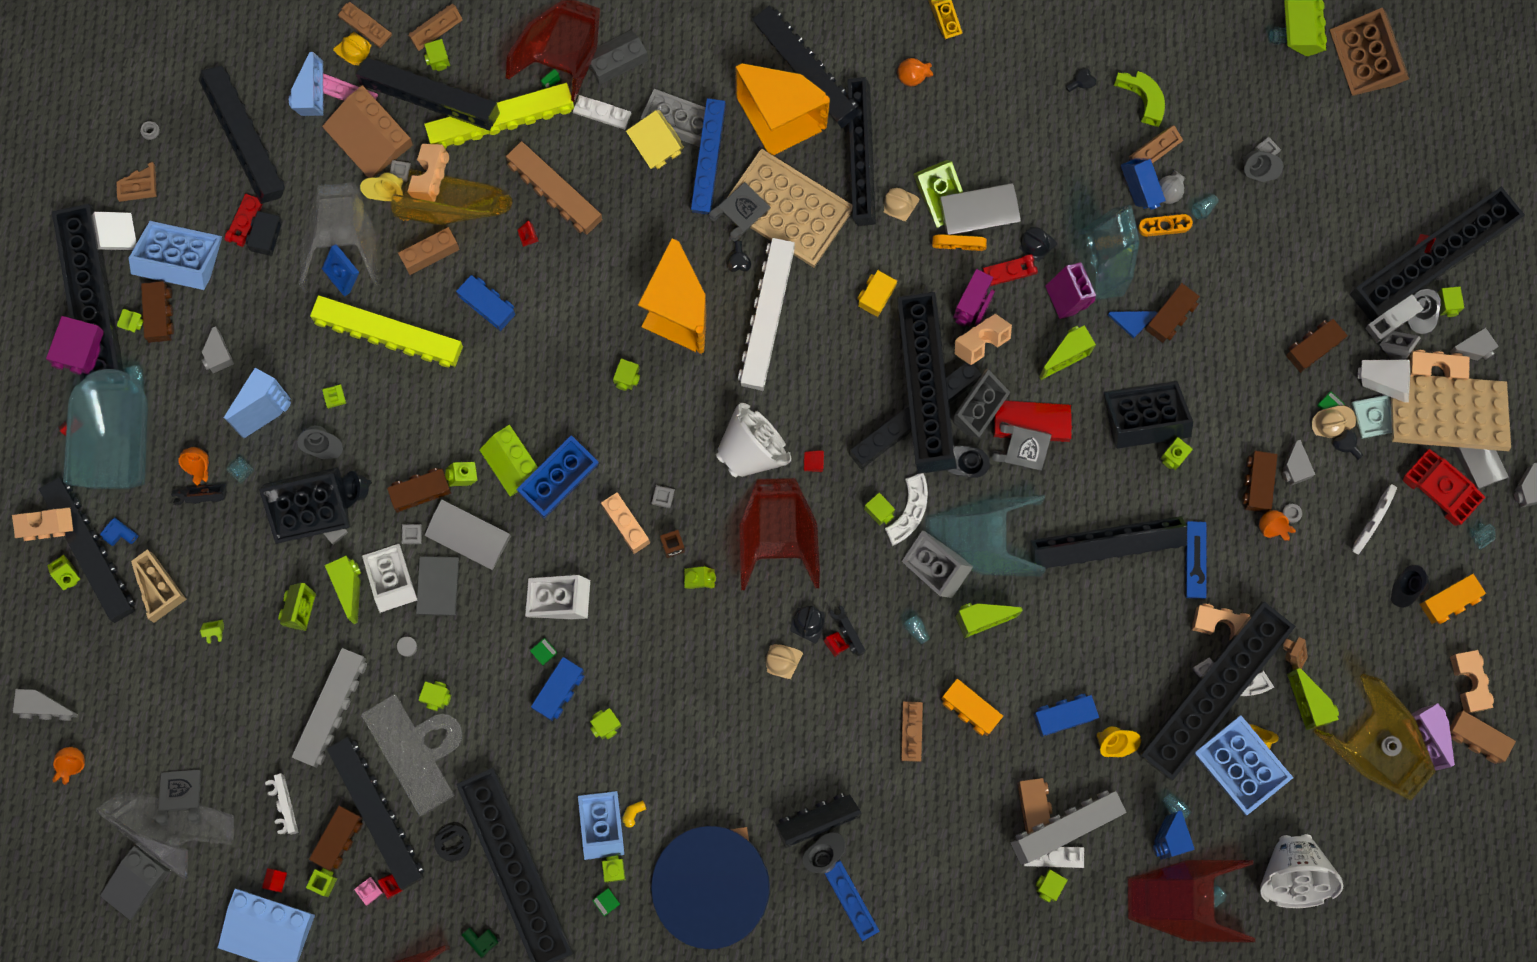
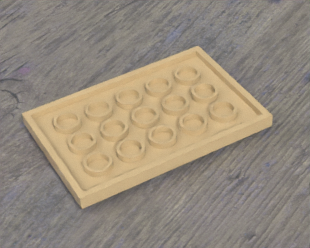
M763 149L759 151L729 194L730 196L744 182L750 186L771 207L750 228L772 241V238L795 242L793 255L813 268L853 212L852 204Z
M1424 375L1410 376L1409 402H1402L1391 397L1392 442L1509 451L1511 449L1507 382L1479 379H1448V377H1425Z

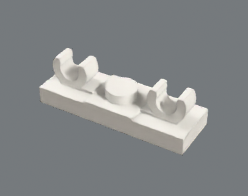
M579 95L573 110L574 114L624 130L631 116L630 111Z
M281 773L274 775L275 781L268 780L265 784L267 786L274 785V790L268 792V795L274 796L278 794L277 808L284 815V819L275 820V824H284V828L277 831V833L285 834L287 831L291 835L299 833L285 776Z
M1059 847L1030 863L1024 864V866L1084 868V848Z

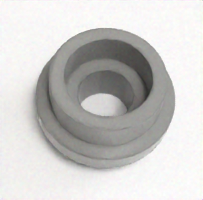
M147 121L142 124L140 132L145 139L152 140L159 135L160 129L155 122ZM148 129H153V132L147 133Z
M1388 736L1382 741L1381 748L1386 755L1396 756L1400 753L1402 744L1398 738ZM1392 742L1395 744L1393 750L1389 748V744Z

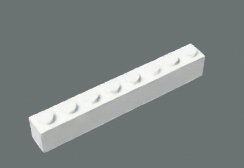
M772 238V242L767 245L766 254L769 256L768 260L764 261L762 272L765 273L764 279L759 281L758 290H761L760 297L755 299L754 308H757L756 315L751 317L750 326H753L752 333L747 335L746 344H749L748 351H744L742 362L745 365L743 370L740 369L738 380L741 381V386L764 391L795 250V242Z

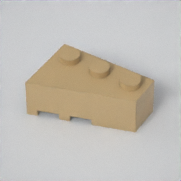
M148 549L131 561L142 594V601L147 611V618L155 623L186 600L156 556Z

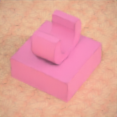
M369 877L354 889L366 906L383 894L372 877Z

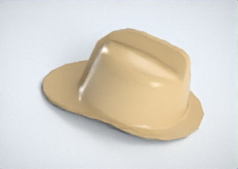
M901 188L890 189L884 199V213L906 221L920 199Z
M1347 406L1324 409L1313 417L1312 429L1318 436L1335 438L1346 429L1355 427L1356 416L1354 411Z
M771 645L766 656L767 672L775 676L791 679L803 653L788 646Z

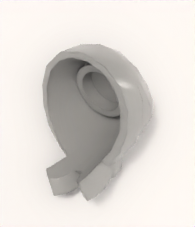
M1175 170L1171 175L1165 176L1159 181L1166 200L1163 203L1166 204L1178 202L1184 194L1183 181L1186 178Z

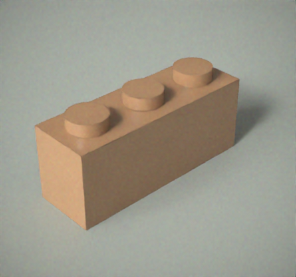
M448 227L398 254L409 275L460 249Z
M1465 711L1458 712L1450 726L1452 740L1469 745L1468 748L1477 754L1481 752L1487 756L1486 759L1494 764L1505 762L1516 742Z
M1043 778L1018 782L1025 830L1028 834L1033 831L1032 827L1040 823L1044 825L1050 823L1048 819H1050L1049 814H1052L1051 803L1047 802L1046 794H1049L1047 782L1044 783Z

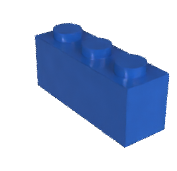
M471 275L456 291L458 297L501 331L515 316L514 306L507 300L505 302L499 298L500 295L494 289L489 290L485 287L486 284L479 277L475 279Z
M563 657L531 708L550 721H553L554 718L558 719L563 712L562 705L565 701L568 703L574 695V692H572L575 685L579 686L585 677L582 675L584 673L583 669Z
M1085 694L1075 696V700L1067 702V699L1056 702V706L1049 708L1048 705L1037 708L1038 712L1033 715L1040 736L1043 737L1097 720L1099 715L1092 695L1086 697Z

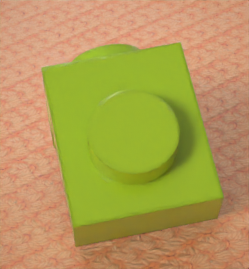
M123 309L117 326L135 333L136 329L140 330L142 327V315Z
M708 567L685 569V588L706 587L712 589L715 587L716 575L714 569Z

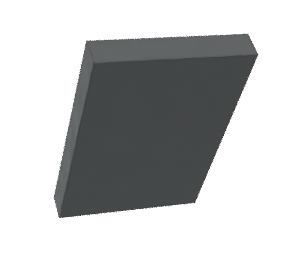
M420 556L417 615L456 616L459 558Z

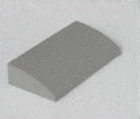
M654 89L640 121L655 110H660L680 140L700 147L706 107Z
M1013 183L940 196L944 228L947 235L1021 221Z
M1453 447L1468 479L1478 490L1509 478L1496 450Z
M441 500L425 533L426 537L491 570L494 569L511 538L509 533L444 500Z

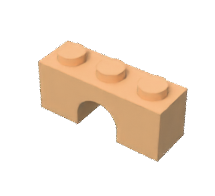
M422 144L417 160L424 170L427 171L423 175L412 176L407 192L416 202H435L440 191L441 180L444 178L446 163L449 161V154L443 145Z
M997 314L992 315L955 340V355L970 365L974 364L984 357L985 343H991L998 348L1011 339L1012 325Z
M1414 350L1408 356L1411 369L1410 376L1424 375L1425 377H1430L1432 366H1438L1444 371L1445 377H1448V379L1468 380L1470 357L1463 356L1460 353L1446 355L1444 352L1439 351L1425 353L1424 350Z
M618 493L601 502L602 508L616 525L634 554L650 544L649 538Z
M70 508L12 515L15 538L23 537L24 541L36 540V536H38V539L51 538L50 534H53V537L65 536V532L73 531Z
M1202 604L1196 608L1192 630L1211 635L1215 631L1216 624L1223 622L1231 630L1229 639L1231 640L1250 615L1245 613L1238 615L1234 614L1230 609L1222 608L1218 610L1214 609L1213 605Z
M1470 651L1451 656L1454 675H1466L1473 684L1470 692L1460 694L1464 711L1472 713L1493 708L1494 699L1492 694L1489 693V680L1487 675L1484 674V661L1482 656L1479 655V651Z

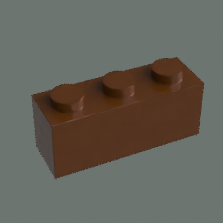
M164 281L142 283L144 338L148 343L170 341L171 335L174 334L173 323H170V317L173 316L172 305H169V299L172 298L171 287H168Z
M1181 283L1145 330L1162 343L1166 339L1170 341L1176 334L1174 329L1177 325L1181 327L1188 319L1185 315L1189 311L1193 313L1199 305L1197 300L1200 296Z
M1334 319L1329 322L1323 321L1317 326L1318 330L1315 333L1310 331L1303 337V342L1300 344L1296 342L1288 348L1290 352L1286 357L1300 373L1348 336Z
M1254 451L1251 456H1248L1246 467H1249V474H1246L1244 485L1247 486V493L1243 494L1242 504H1245V510L1263 513L1272 510L1278 454Z
M439 468L431 469L428 471V474L422 476L420 474L411 476L410 480L405 482H394L387 488L397 513L452 494L445 477V472Z
M338 806L309 860L329 871L338 870L343 862L341 857L344 851H349L353 844L351 839L354 833H358L363 826L361 822L363 818Z

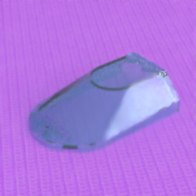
M104 369L87 375V378L79 385L75 386L69 399L63 482L66 485L91 489H131L145 485L148 412L146 394L138 381L123 371Z

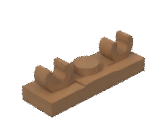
M351 2L346 3L338 14L339 18L379 48L392 36L391 32Z
M451 4L446 6V9L443 11H439L438 14L423 23V25L418 26L408 36L415 48L420 51L425 47L424 44L434 41L463 19L456 6Z
M1171 125L1130 155L1129 158L1130 160L1148 158L1154 163L1181 143L1183 139L1176 127Z
M1299 637L1296 643L1286 639L1283 644V649L1288 651L1285 656L1286 661L1291 663L1293 671L1299 668L1302 669L1308 658L1305 639Z
M903 702L901 761L921 762L923 702Z

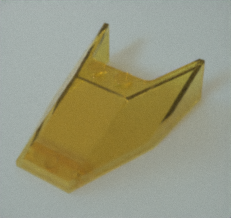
M1362 673L1360 678L1373 709L1371 716L1347 743H1343L1337 740L1334 735L1318 729H1314L1313 732L1363 777L1408 800H1412L1436 772L1415 718L1382 679ZM1388 736L1398 738L1402 744V749L1396 756H1388L1382 751L1381 743ZM1393 742L1390 743L1389 748L1393 750L1395 744Z

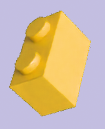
M877 270L875 275L871 274L866 283L868 285L866 291L862 290L857 300H859L858 307L878 317L894 291L897 280Z

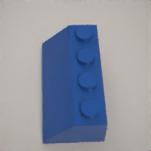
M571 435L516 490L545 519L598 466L599 462Z

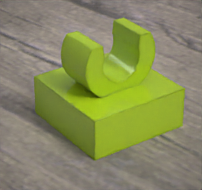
M341 384L322 389L328 409L346 404Z
M223 620L203 623L200 631L202 637H206L208 643L212 642L211 636L213 635L217 636L218 641L221 642L224 629Z

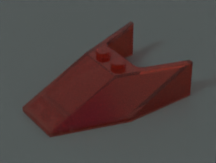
M561 0L527 24L507 55L505 78L510 79L534 62L567 72L573 77L571 101L574 102L597 50L600 8L577 0Z
M757 479L739 525L741 590L746 589L757 560L773 558L801 559L814 587L819 588L820 564L817 522L797 480Z
M1186 860L1129 878L1128 919L1186 941L1254 943L1255 938L1221 926L1214 919L1215 877L1253 865V860Z

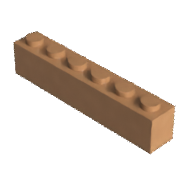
M522 141L506 156L507 166L513 172H519L521 174L520 178L526 184H532L534 186L533 190L540 197L542 195L545 196L547 203L553 209L557 207L561 211L560 215L566 221L570 219L574 223L573 227L579 233L583 231L587 235L602 221L601 213Z

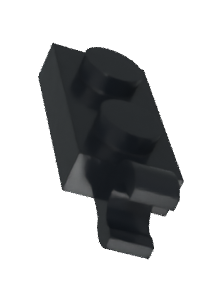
M226 483L187 486L186 490L174 489L171 496H178L179 498L174 499L173 505H181L184 501L185 503L194 504L209 501L219 502L225 499L227 488Z
M840 605L839 610L841 614L835 615L833 610H830V616L832 619L840 622L841 625L838 628L842 636H847L849 639L848 647L852 654L856 653L859 657L866 650L846 616L843 606Z

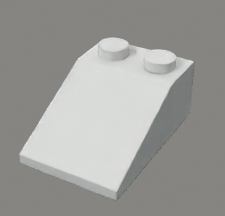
M400 544L362 556L373 596L380 613L417 601Z
M580 575L529 578L525 616L555 619L588 618L590 580Z

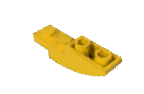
M928 0L944 39L961 35L962 30L952 0Z

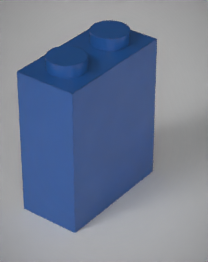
M1135 158L1121 164L1136 206L1151 210L1161 206L1160 203L1166 201L1151 159Z

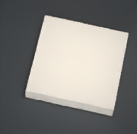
M94 212L92 214L98 249L133 250L137 243L131 213Z

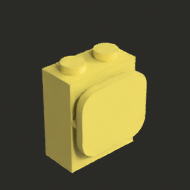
M655 110L626 131L650 169L655 167L657 170L667 164L665 160L670 157L672 159L676 158L682 153L680 150L684 148L679 136L660 110Z

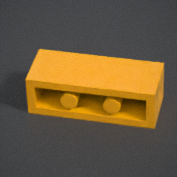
M1472 574L1419 605L1431 624L1438 622L1440 625L1450 619L1448 615L1454 612L1457 615L1466 610L1465 605L1470 603L1473 606L1482 601L1480 597L1485 595L1486 592L1475 575Z
M956 679L941 698L944 701L942 704L947 709L957 711L959 713L958 717L965 723L969 721L975 726L973 729L981 736L983 734L988 736L1003 717L1002 714L959 679Z

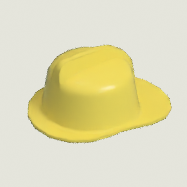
M383 173L377 178H366L363 180L360 189L363 195L369 199L395 202L403 197V191L401 190L403 179L398 178L392 173Z

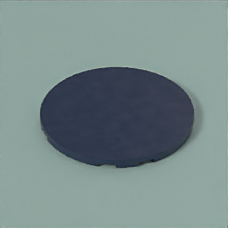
M716 826L691 829L675 838L660 855L652 878V899L656 913L664 927L681 942L702 949L728 947L747 937L754 930L760 919H762L770 894L768 870L757 848L741 834Z

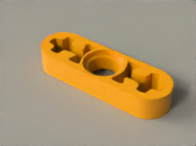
M1186 214L1145 218L1140 222L1138 231L1145 237L1184 233L1190 230L1193 221ZM1173 220H1175V224L1180 223L1181 220H1184L1186 223L1188 222L1186 227H1183L1182 224L1176 225V229H1174ZM1163 221L1168 222L1170 229H1162L1160 223ZM1155 222H1157L1156 227L1150 228L1149 231L1146 228H1142L1145 223L1150 227L1154 226Z
M934 235L932 241L933 248L941 249L962 248V250L984 251L987 246L986 238L975 236Z

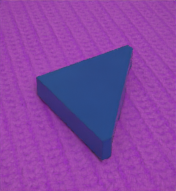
M1110 312L1108 316L1134 339L1157 315V312Z

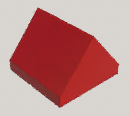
M527 221L517 230L523 247L538 242L535 229L530 221Z
M839 632L829 635L824 640V643L834 657L849 648Z
M267 868L262 888L282 893L287 873Z
M392 874L378 880V884L387 900L403 891L399 888Z

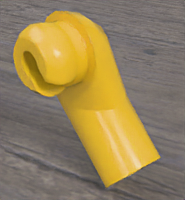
M643 800L626 808L622 817L626 827H633L636 814L646 810Z

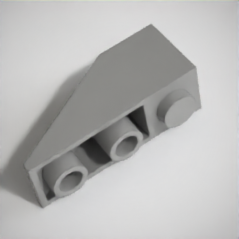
M1412 294L1368 324L1366 330L1378 343L1424 310V308Z
M15 690L13 713L20 715L19 718L32 719V716H39V719L51 720L52 716L59 717V720L71 721L72 717H78V714L37 690Z

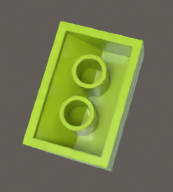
M1284 0L1288 47L1304 56H1311L1326 51L1327 37L1324 27L1326 21L1323 14V0Z
M510 425L495 433L480 448V452L510 497L517 493L516 489L538 469Z

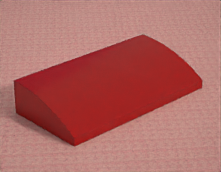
M1004 401L994 416L993 437L1011 438V433L1000 431V423L1006 422L1015 426L1052 434L1050 441L1070 442L1071 405Z

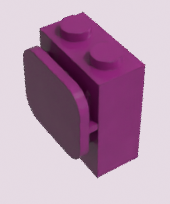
M1082 263L1066 266L1045 285L1060 319L1086 310L1096 298Z
M976 269L956 308L953 319L956 320L957 324L970 327L975 319H977L975 325L980 324L995 293L994 290H991L990 294L987 295L994 277Z
M61 316L46 359L56 369L63 370L64 367L78 375H81V373L89 374L96 364L100 352V341L104 331L97 325Z

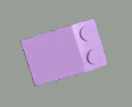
M1438 703L1421 708L1403 719V722L1434 771L1455 765L1449 720L1446 717L1445 710Z

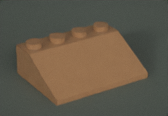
M1383 7L1330 29L1352 96L1391 87L1409 80L1392 27Z
M363 85L349 95L322 126L368 178L375 177L391 164L392 160H396L413 146L411 138Z

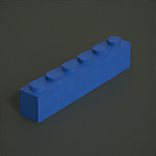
M707 98L691 207L693 213L709 215L712 209L726 102L722 100Z

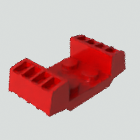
M1431 449L1427 450L1403 479V482L1410 488L1415 489L1418 487L1446 511L1447 514L1444 517L1454 526L1462 525L1485 499V496L1468 478Z

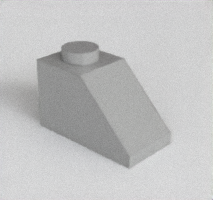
M216 326L213 327L202 351L204 356L202 362L206 370L210 369L215 373L233 365L234 362L220 331Z
M1485 328L1458 344L1449 352L1451 354L1460 353L1463 356L1470 357L1469 359L1478 361L1481 358L1486 360L1495 354L1494 350L1499 346Z
M1393 331L1384 338L1380 346L1390 359L1406 360L1421 338L1417 335Z
M1301 440L1296 441L1292 445L1283 466V479L1290 486L1311 479L1315 475Z
M1537 463L1527 468L1515 489V500L1520 504L1521 508L1537 504Z

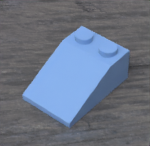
M309 52L291 89V95H289L290 107L301 116H323V60L314 52Z
M617 791L578 796L584 860L624 855Z

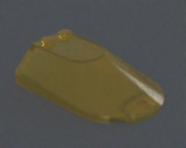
M413 169L409 170L404 195L393 194L391 201L394 217H399V219L404 221L414 220L435 225L500 215L509 211L513 203L511 196L502 194L503 190L448 176H444L441 180L440 191L435 202L412 198L407 192L412 176H420L425 173Z

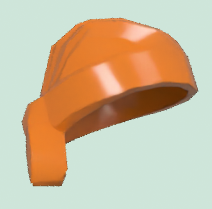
M914 58L906 59L898 67V79L907 86H916L925 77L933 76V72L930 70L932 65L931 63L924 64Z
M197 447L183 450L179 456L181 468L194 476L192 481L196 485H199L201 480L207 482L208 454Z
M1277 510L1266 512L1259 522L1260 531L1265 537L1271 538L1281 535L1283 540H1289L1290 537L1287 532H1296L1289 525L1288 518Z
M66 747L57 752L53 761V766L56 770L52 779L53 782H57L62 777V783L66 785L69 782V776L79 773L84 768L85 758L79 749Z

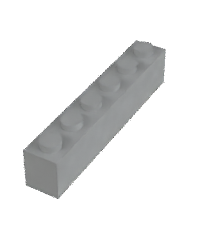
M344 648L341 649L292 758L315 768L318 767V764L322 765L326 757L324 751L333 742L334 736L332 734L334 729H338L342 722V717L340 716L343 710H347L350 705L351 699H349L351 692L356 691L359 685L357 679L360 673L363 674L366 670V658Z
M1108 790L1097 794V799L1092 800L1090 798L1081 802L1082 806L1077 809L1075 806L1065 811L1066 815L1062 817L1056 815L1048 819L1050 823L1046 825L1040 823L1032 827V832L1027 834L1025 831L1016 835V840L1010 843L1020 864L1030 863L1127 813L1117 792L1109 793Z

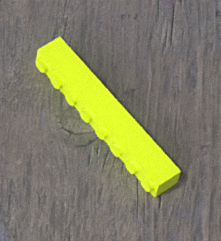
M560 84L498 102L500 114L490 131L452 117L426 123L425 128L430 144H440L446 149L447 146L452 144L456 146L462 145L466 140H479L483 135H496L504 129L513 130L521 124L531 125L538 119L548 120L559 113L563 115L568 114L574 109L568 84Z
M319 295L310 315L317 326L325 327L327 325L338 333L346 331L354 338L360 339L364 337L368 339V342L376 345L380 342L386 344L385 347L388 349L396 350L398 348L409 356L417 354L425 361L432 362V360L439 362V365L447 368L450 365L456 366L463 348L461 341Z

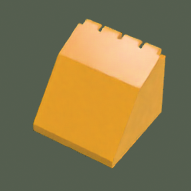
M743 63L736 66V98L768 153L774 156L822 132L821 129L827 128L830 98L803 75Z
M672 238L638 304L639 307L649 311L641 327L694 352L703 353L705 350L706 333L705 293L680 242Z

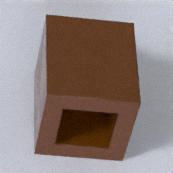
M679 530L660 536L666 558L685 552Z

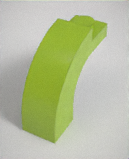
M1139 71L1136 77H1132L1128 73L1118 72L1114 86L1137 93L1144 102V114L1141 122L1159 127L1165 111V100L1158 84L1151 77Z

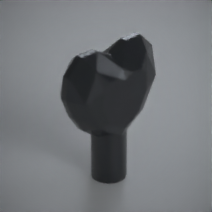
M1082 68L1076 73L1074 81L1065 87L1068 92L1078 87L1083 89L1092 88L1096 85L1097 80L1091 76L1088 68Z
M735 241V253L728 259L727 268L731 272H736L739 269L748 271L751 268V261L742 252V241Z
M1346 429L1341 437H1337L1333 441V446L1336 450L1351 452L1357 460L1363 456L1356 447L1357 437L1351 429Z

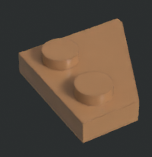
M153 162L148 164V168L140 172L137 170L131 173L130 176L117 181V199L119 202L157 197L156 172Z

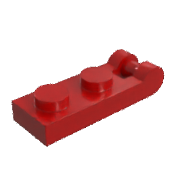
M245 194L231 227L225 235V241L230 243L233 241L238 246L244 247L247 235L250 234L252 229V219L256 217L257 211H260L263 205L260 204L258 198ZM236 231L242 232L241 235H235Z
M1027 255L1023 258L983 268L984 273L994 277L991 286L1035 275L1038 273L1037 267H1034L1033 255ZM1026 264L1027 270H1022L1021 265Z

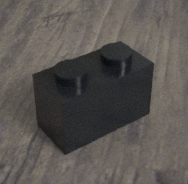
M257 211L256 217H253L251 222V234H248L246 238V245L251 252L273 256L282 226V220L279 216Z

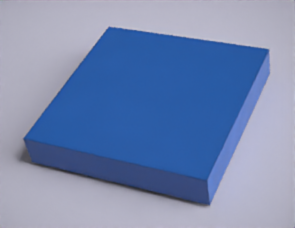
M337 244L331 246L322 270L342 295L346 296L351 292L359 271Z

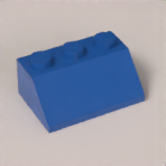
M1182 810L1165 817L1154 840L1153 850L1156 857H1160V860L1195 850Z

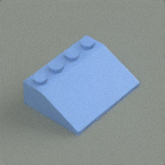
M149 221L129 256L131 274L204 290L211 278L222 236Z
M254 368L224 416V419L241 437L246 438L280 416L283 411H287L291 404V398L275 378Z
M1241 715L1200 746L1194 754L1244 815L1251 813L1293 779L1292 775Z
M235 889L227 909L218 948L258 962H298L315 914Z

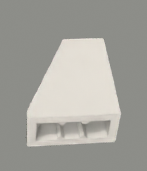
M1362 360V367L1358 368V379H1362V386L1402 402H1409L1410 360Z

